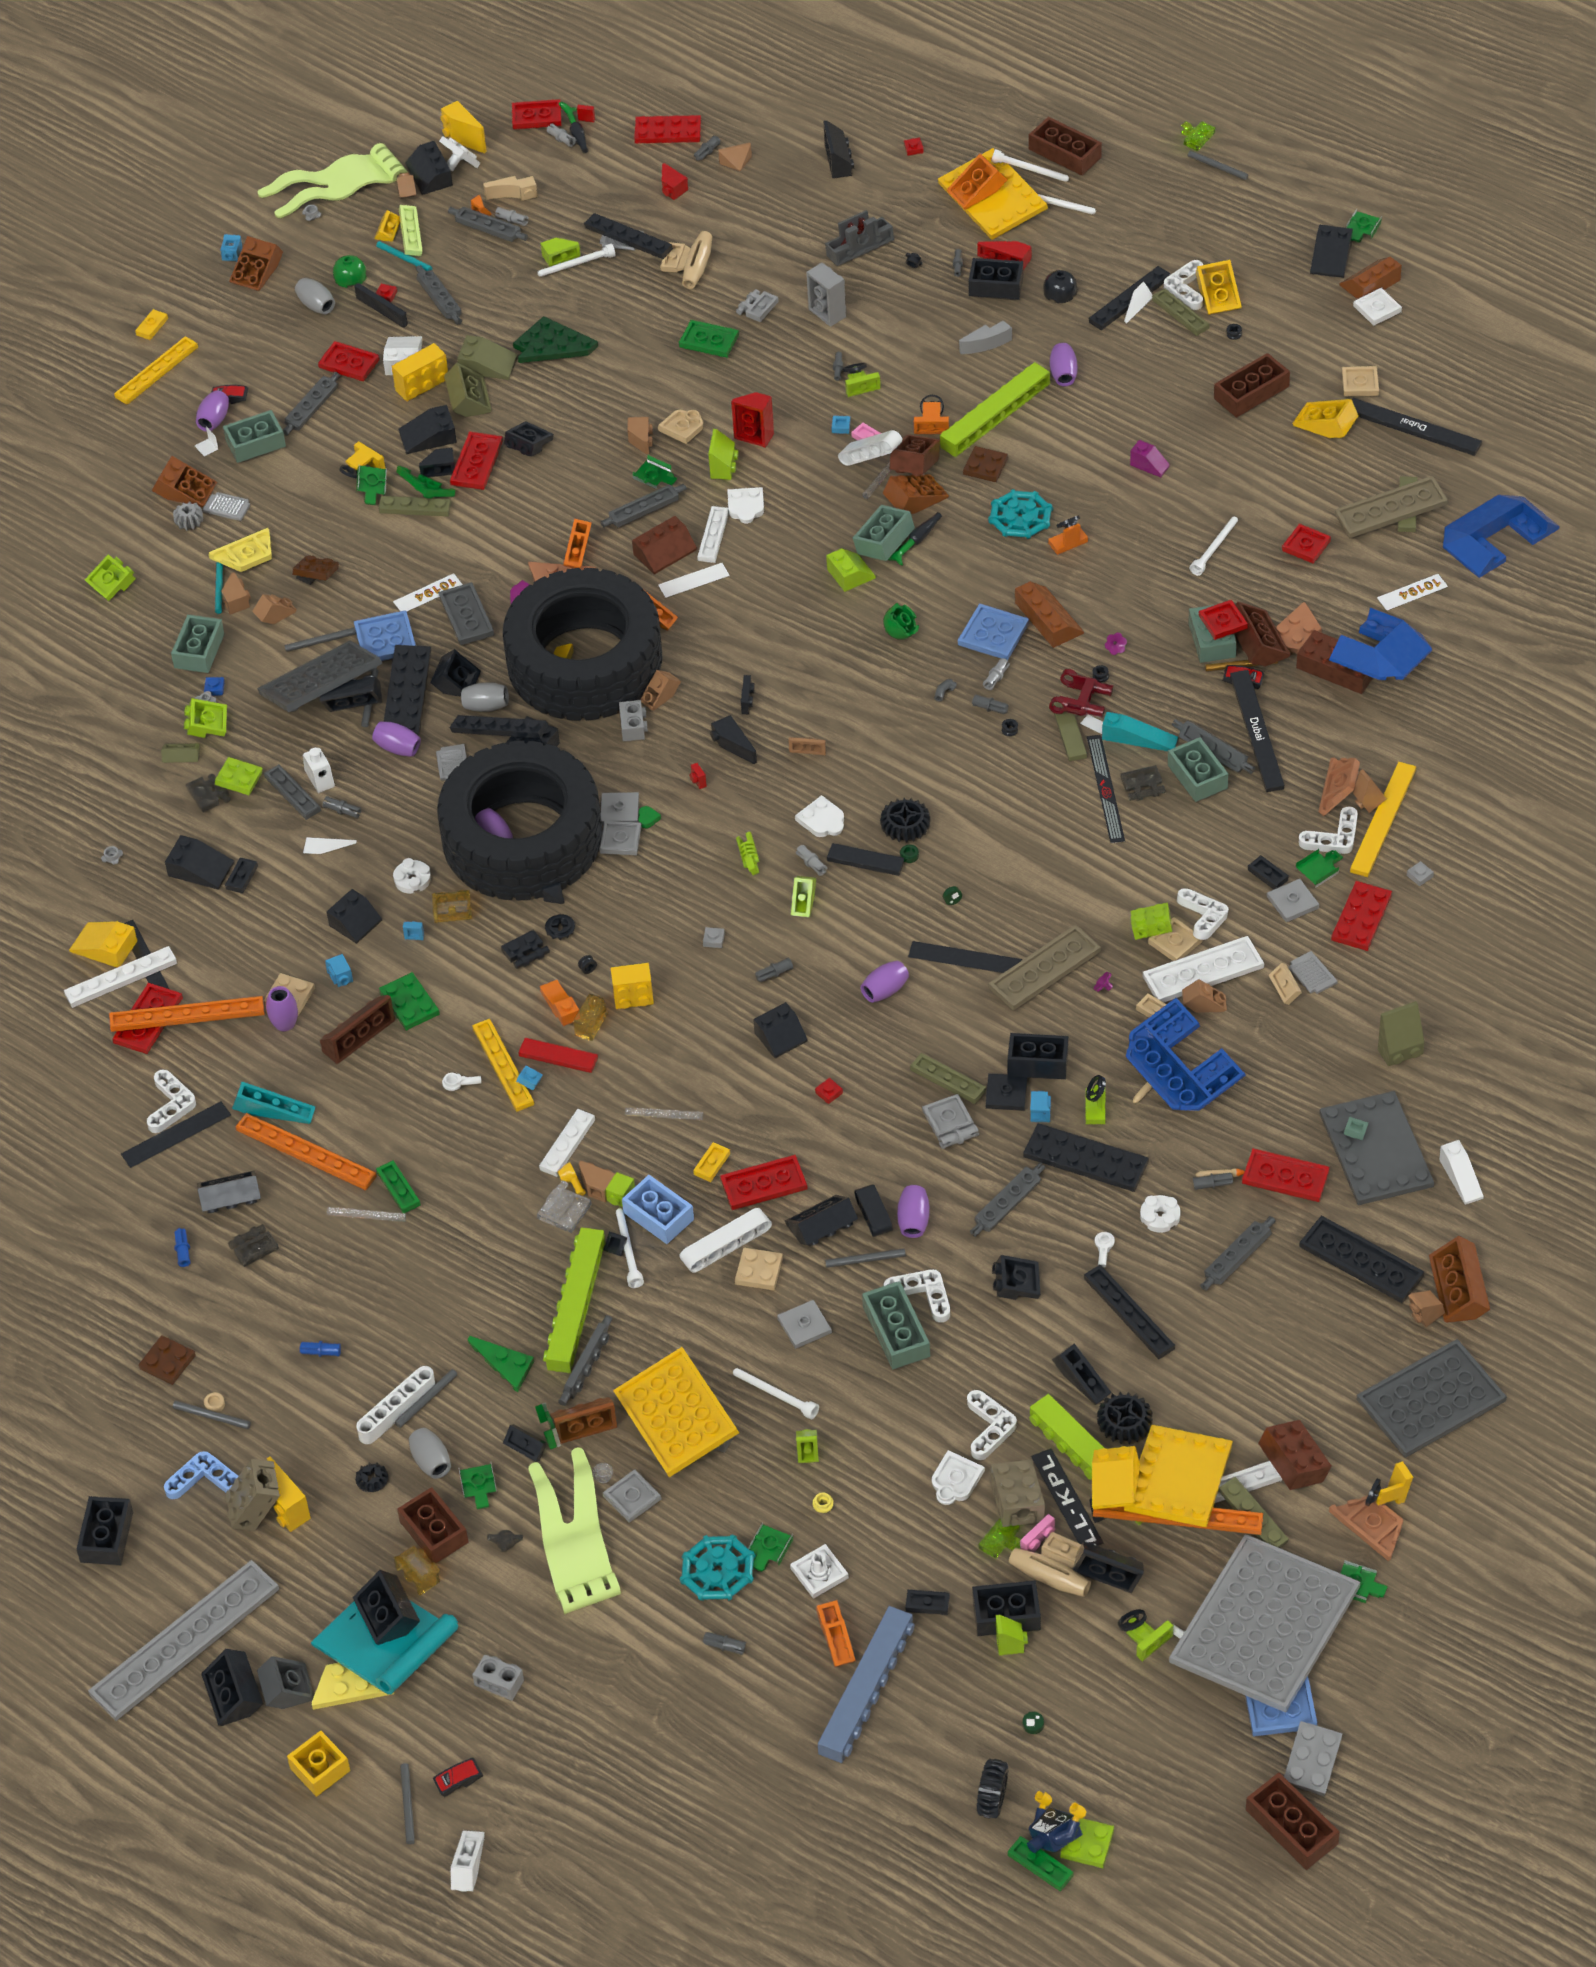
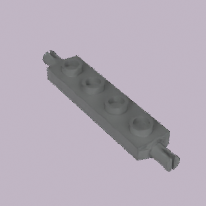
M450 207L448 209L449 214L455 215L456 222L504 240L513 242L518 238L526 241L528 238L527 234L521 232L519 226L466 207L461 209Z
M421 265L420 267L417 266L418 282L446 319H453L456 325H460L462 323V319L459 317L461 316V308L432 270L425 271Z
M334 372L330 378L323 375L286 416L285 424L287 426L283 429L284 435H288L293 429L299 431L338 388L336 381L340 378L339 373Z
M684 483L677 487L669 484L609 512V518L600 521L601 525L605 528L608 525L614 524L618 528L679 500L678 493L686 491V486Z
M1177 719L1173 721L1172 726L1180 730V738L1190 742L1201 737L1218 761L1239 773L1243 769L1250 774L1254 772L1255 767L1247 763L1249 756L1192 721L1187 720L1184 724Z
M1039 1163L1033 1170L1026 1166L975 1216L974 1220L977 1225L970 1230V1233L976 1237L982 1230L990 1232L1040 1183L1041 1178L1039 1174L1045 1170V1166Z
M1269 1216L1264 1223L1254 1221L1204 1271L1207 1279L1200 1284L1201 1288L1207 1291L1212 1284L1221 1285L1271 1235L1270 1227L1276 1222L1275 1219Z
M605 1315L602 1323L599 1322L565 1384L563 1394L558 1400L560 1405L566 1406L569 1398L574 1399L577 1392H581L584 1379L590 1375L594 1361H597L600 1357L602 1346L606 1345L609 1340L607 1331L612 1317Z

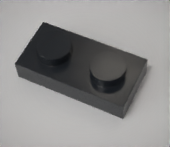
M744 675L741 695V713L743 715H749L750 707H753V696L751 694L755 693V683H752L751 675Z
M1261 855L1248 865V871L1272 889L1281 887L1289 879V875Z
M240 857L225 884L226 889L243 894L258 867L257 861Z
M512 1424L508 1428L503 1444L538 1462L542 1457L547 1442Z
M907 1589L905 1612L948 1615L950 1593Z

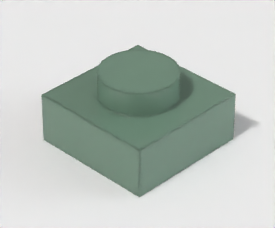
M1349 1117L1344 1135L1363 1140L1368 1122Z

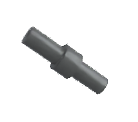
M960 249L955 250V258L953 259L954 275L957 277L961 275V268L963 267L962 251Z
M841 352L835 353V361L833 362L834 379L836 381L841 380V371H843Z

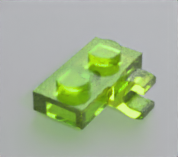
M1185 121L1181 126L1184 128L1181 133L1187 136L1184 139V145L1198 151L1212 137L1216 128L1201 121L1194 129L1189 122Z
M999 1518L978 1544L979 1549L994 1558H997L1005 1547L1011 1551L1015 1548L1020 1549L1021 1539L1015 1537L1016 1533L1020 1530V1525L1012 1526L1011 1524L1010 1526L1003 1527Z

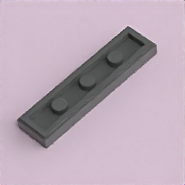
M280 765L264 773L265 778L305 820L321 811V807Z

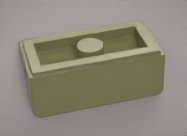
M199 743L164 744L161 749L163 763L198 762Z

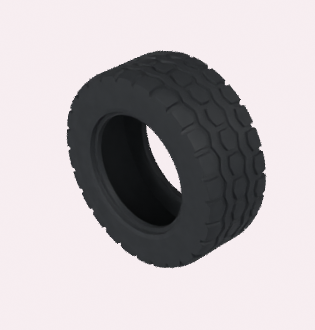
M572 568L567 569L566 572L558 571L551 573L548 578L544 576L534 581L533 585H528L520 592V595H517L504 619L503 643L508 676L514 689L528 705L533 706L541 713H549L550 716L563 719L566 717L567 720L581 721L582 718H585V721L599 719V716L606 718L615 715L617 711H620L619 702L640 700L656 670L661 669L662 645L658 612L653 601L639 584L634 581L632 582L630 578L624 575H616L615 572L602 569L599 571L598 568H584V570ZM576 629H600L620 639L614 648L590 659H566L556 656L545 649L559 635Z
M512 741L509 745L500 743L491 746V749L484 748L474 753V757L470 755L459 766H456L441 789L437 804V815L446 861L462 882L475 891L479 890L481 894L493 898L497 896L498 899L503 900L516 898V901L531 900L533 896L535 899L542 898V887L555 883H560L563 890L567 884L572 885L581 878V874L584 875L588 871L599 852L602 838V822L595 781L582 762L569 752L561 751L556 746L550 744L543 746V743L528 741L527 744L524 741ZM524 802L541 804L560 814L557 821L545 831L530 837L517 839L493 835L485 831L475 821V816L484 809L490 808L496 811L510 804Z

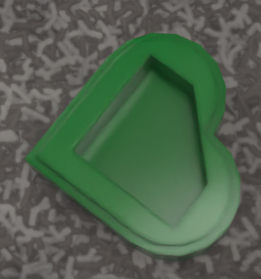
M643 806L639 809L638 821L641 823V828H650L661 819V815L649 806Z

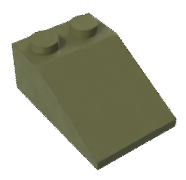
M466 335L457 360L459 364L483 375V377L509 380L518 356L516 353L488 339Z
M1416 1001L1381 1013L1378 1051L1388 1067L1400 1064L1411 1058H1417L1424 1052V1036L1419 1007Z

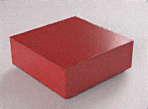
M578 105V121L594 123V106Z

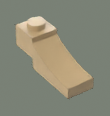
M515 176L483 183L486 200L511 197L520 198L523 201L538 197L533 176L518 180Z

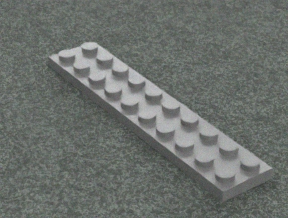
M252 1560L249 1561L88 1690L89 1695L117 1721L280 1590L279 1585Z

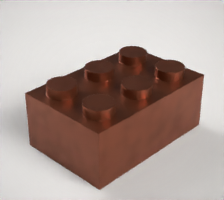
M907 434L902 438V442L891 452L889 469L895 470L897 473L908 472L914 476L923 475L939 460L940 439Z
M1300 1420L1266 1427L1258 1443L1289 1490L1324 1482L1332 1467Z
M432 1487L397 1508L400 1523L433 1564H436L469 1543L466 1528Z

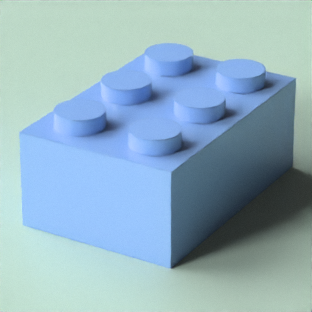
M650 1175L645 1177L622 1198L624 1214L666 1244L694 1220L693 1206Z

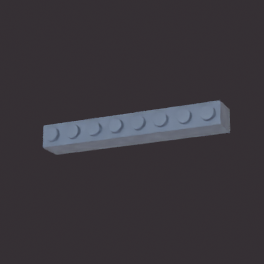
M891 1606L887 1608L818 1742L819 1755L839 1763H843L845 1757L850 1756L853 1749L852 1743L854 1739L859 1738L863 1722L868 1721L871 1713L870 1708L872 1704L875 1705L880 1695L879 1691L881 1687H885L890 1669L893 1670L895 1668L898 1653L903 1652L907 1636H911L915 1624H913L912 1614Z

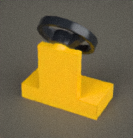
M358 441L354 444L355 453L346 460L348 465H341L339 471L348 477L357 479L356 473L359 464L360 466L368 464L373 468L386 469L384 457Z
M1403 1461L1395 1464L1387 1488L1381 1489V1480L1378 1478L1375 1480L1366 1499V1506H1370L1375 1501L1378 1506L1395 1500L1397 1505L1405 1502L1413 1476Z

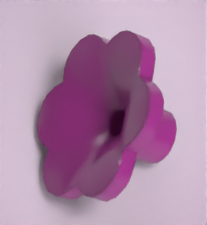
M1116 632L1114 635L1109 634L1107 636L1105 648L1109 650L1110 654L1116 655L1125 651L1127 639L1122 637L1121 633Z
M1105 972L1097 980L1093 989L1097 992L1103 987L1108 991L1111 990L1113 985L1108 981L1112 974Z

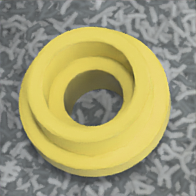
M819 1493L813 1499V1508L819 1513H827L833 1508V1499L827 1493Z

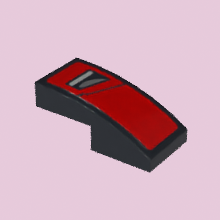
M221 385L212 387L211 392L216 390L224 392L232 405L246 401L249 388L243 385Z
M1227 665L1222 681L1232 684L1230 673L1248 670L1253 687L1259 689L1264 672L1245 666Z
M470 1758L434 1776L433 1780L440 1794L446 1797L462 1785L467 1788L484 1775L475 1758Z

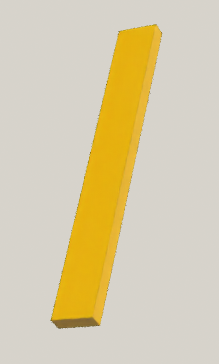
M1398 761L1384 792L1386 800L1378 806L1351 865L1350 873L1364 877L1369 876L1416 772V766Z

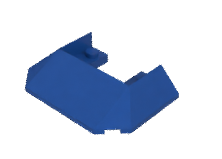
M1497 495L1447 525L1444 529L1443 548L1480 578L1506 562V556L1486 540L1488 537L1509 525L1529 543L1534 545L1557 531L1560 526L1523 496Z
M1370 607L1368 618L1360 626L1359 633L1378 640L1380 643L1372 647L1341 635L1329 661L1378 680H1386L1387 677L1403 680L1432 652V648L1424 636L1404 620Z
M1177 998L1173 999L1130 1032L1126 1058L1172 1110L1200 1111L1246 1075L1222 1048L1192 1071L1177 1057L1171 1048L1200 1027L1199 1022Z

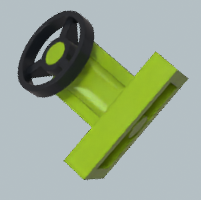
M856 363L843 367V372L851 373L847 374L848 380H845L847 397L881 389L879 373L866 375L864 370L861 371V369L867 367L866 363Z
M1101 1075L1094 1076L1086 1088V1124H1105L1106 1080Z
M1136 1609L1123 1615L1118 1621V1626L1122 1631H1126V1634L1138 1644L1136 1656L1143 1662L1173 1637L1174 1625L1167 1620L1154 1630L1145 1622L1147 1619L1145 1611ZM1139 1614H1143L1141 1620H1139Z

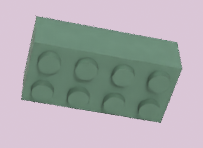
M900 1281L862 1293L863 1309L892 1370L930 1357V1342Z

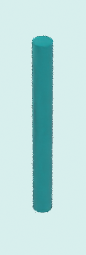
M378 241L376 247L419 267L421 265L425 271L432 270V266L414 257L405 255V253L381 241Z
M216 562L215 613L220 614L222 613L223 564Z

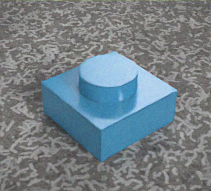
M833 416L832 433L849 434L850 416Z
M422 922L403 923L405 939L424 940Z
M525 1066L516 1082L534 1090L543 1074Z

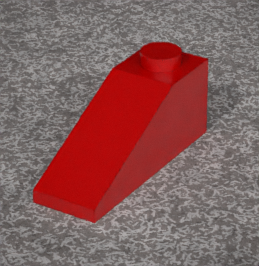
M980 241L977 243V256L985 259L1023 261L1024 270L1032 259V246L1018 241Z

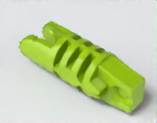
M749 831L746 833V842H743L740 836L736 837L744 868H748L749 872L754 876L759 873L757 863L760 861L752 833Z

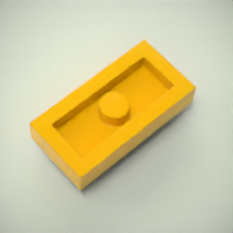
M153 309L135 330L136 336L151 340L168 320V315Z
M713 1142L693 1170L694 1175L711 1182L729 1157L730 1149Z

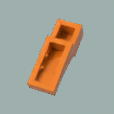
M557 979L540 986L543 997L563 1026L581 1019L580 1011L572 996L569 997Z
M835 1600L817 1605V1615L834 1667L855 1662V1656L838 1601Z

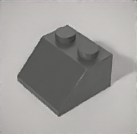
M271 1656L257 1670L266 1706L285 1709L313 1700L314 1693L305 1663Z

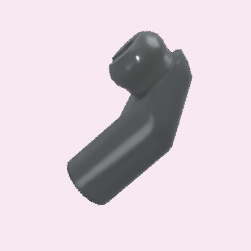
M946 679L938 685L934 699L941 702L947 689L953 691L956 688V682L952 679Z

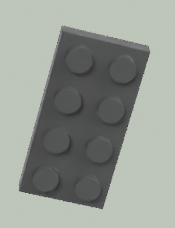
M472 582L438 592L440 601L460 646L494 636V630Z

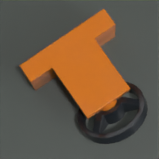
M937 395L925 396L920 403V411L923 417H914V434H941L949 428V417H940L944 411L943 400ZM928 397H936L940 401L926 402L924 400Z
M1079 515L1057 524V528L1065 527L1063 533L1048 539V544L1057 555L1088 542V536L1080 528V524H1076L1080 519Z

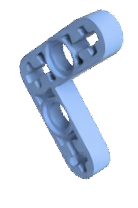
M202 1451L197 1453L165 1482L164 1490L168 1498L178 1499L205 1476L226 1493L232 1486L228 1485V1481L233 1484L238 1475L213 1455ZM216 1470L223 1471L221 1476L215 1477L212 1475ZM187 1472L194 1473V1476L190 1479L183 1477Z

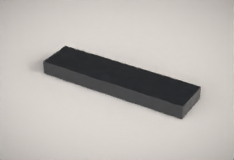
M360 283L354 286L356 299L404 328L408 325L405 311Z
M832 843L827 855V861L896 876L900 875L904 864V858L834 843Z

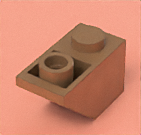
M409 173L399 174V177L396 178L399 197L416 196L413 175H409Z
M629 417L627 428L629 443L643 453L649 454V447L653 446L652 436H650V434H653V424H649V417Z
M235 572L231 573L221 590L224 605L230 615L250 608L249 600L251 599L249 591L247 589L244 590L242 579H238Z
M263 594L252 612L262 622L276 624L294 614L297 609L288 598L283 597L282 599L275 595Z
M656 670L640 700L645 706L654 711L673 697L681 681L670 672Z
M1200 979L1182 989L1183 1005L1196 1013L1224 1012L1227 1010L1226 995Z
M580 1160V1176L588 1196L606 1203L605 1189L615 1173Z
M1430 1290L1408 1295L1410 1300L1409 1307L1413 1311L1411 1315L1418 1324L1421 1322L1427 1327L1445 1314L1443 1304Z

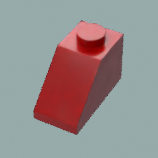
M666 163L662 164L663 193L675 200L688 191L687 177Z

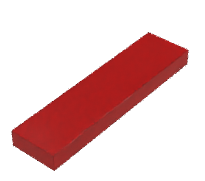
M524 1038L518 1052L520 1057L592 1073L598 1060V1054Z

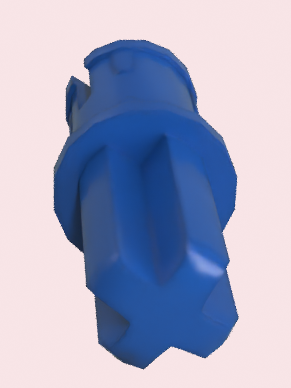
M178 1228L175 1231L176 1245L174 1249L177 1252L178 1265L186 1267L191 1264L189 1257L190 1244L187 1241L186 1230Z
M323 1341L319 1343L301 1342L300 1353L318 1355L319 1357H322V1355L339 1357L341 1345L340 1343H323Z

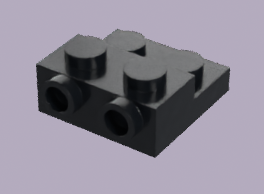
M525 421L505 432L504 444L508 448L520 451L523 455L532 457L542 452L543 445L552 441L554 434Z
M1000 1255L998 1260L993 1263L992 1274H996L993 1290L997 1291V1297L1016 1300L1018 1296L1033 1299L1040 1297L1038 1261Z

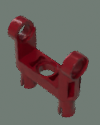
M1065 669L1060 677L1061 682L1069 688L1082 691L1078 700L1064 696L1053 697L1049 704V709L1055 714L1068 712L1080 716L1088 714L1103 718L1105 707L1089 703L1092 695L1095 693L1111 697L1113 685L1100 683L1095 678L1078 675L1072 669ZM1069 675L1073 678V680L1068 681L1065 679L1064 676ZM1054 702L1061 703L1063 707H1056Z

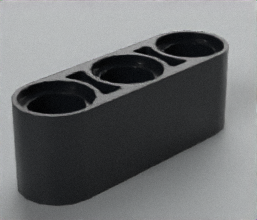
M872 1184L854 1190L856 1201L872 1236L875 1237L893 1231L890 1217L875 1185Z

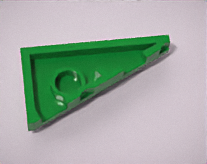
M397 466L396 472L410 483L415 490L422 493L425 498L455 496V489L441 488L442 483L421 474L416 477L410 474V469Z
M469 1336L467 1340L472 1348L479 1352L485 1358V1361L495 1371L499 1372L504 1380L506 1379L512 1385L514 1391L518 1392L534 1363V1357Z

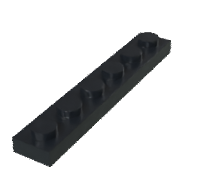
M593 213L584 223L586 229L660 259H664L673 250L672 244L596 213Z
M1157 266L1090 316L1089 323L1102 331L1128 311L1133 292L1138 286L1144 282L1152 293L1164 284V279L1170 276L1171 273Z
M458 715L449 728L452 733L541 738L549 725L546 720Z
M1101 1265L1084 1274L1086 1282L1158 1359L1175 1350V1344Z

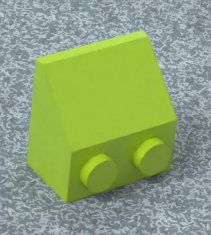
M713 429L708 453L710 479L731 480L732 473L736 472L735 460H738V450L735 449L734 441L719 430Z
M841 548L826 555L827 570L844 592L876 578L875 574L857 553Z

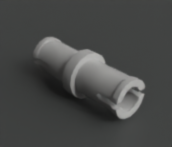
M550 124L547 127V133L554 136L557 141L564 142L569 147L576 143V138L569 135L565 129H560L554 124Z
M498 207L495 211L499 213L495 214V217L507 220L508 223H517L522 226H526L528 221L524 220H528V216L516 213L515 210L509 211Z
M1001 658L997 665L989 671V676L983 682V686L986 685L985 688L987 690H992L996 683L1003 678V673L1010 666L1008 660Z
M800 845L796 849V854L805 861L804 863L807 867H811L819 876L826 873L827 866L819 860L815 853H811L805 845Z
M973 1124L961 1130L955 1129L953 1133L938 1138L940 1147L945 1149L957 1143L959 1145L963 1144L965 1140L979 1136L978 1128Z

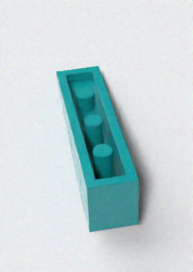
M1106 712L1102 724V740L1162 751L1175 748L1178 742V736L1122 714Z
M241 1082L232 1109L245 1114L248 1113L252 1116L310 1124L315 1106Z

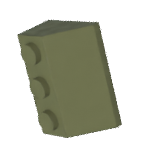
M456 363L444 375L452 410L464 417L490 413L492 409L483 375Z

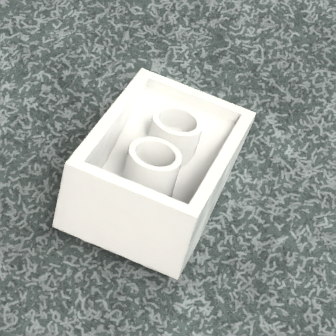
M422 336L388 337L383 356L385 375H393L392 365L422 350Z

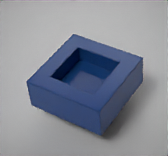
M206 677L204 692L209 691L212 696L223 695L224 677Z

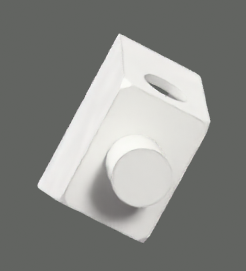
M312 748L309 752L304 753V770L316 791L320 793L335 787L330 764L321 749ZM320 771H321V775L323 774V777H319V776H318V774H319Z

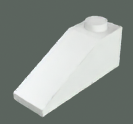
M1457 1140L1442 1145L1439 1160L1464 1204L1483 1199L1484 1196L1473 1167L1461 1142Z
M463 1830L451 1865V1890L473 1891L477 1880L485 1832Z

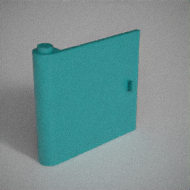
M410 1600L420 1622L407 1636L377 1645L353 1601L311 1642V1645L376 1688L391 1695L458 1630V1621L451 1614H443L440 1618H437Z

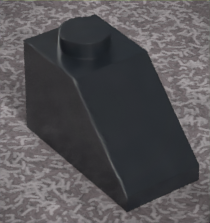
M453 447L435 449L419 463L420 474L426 477L452 475L455 468Z

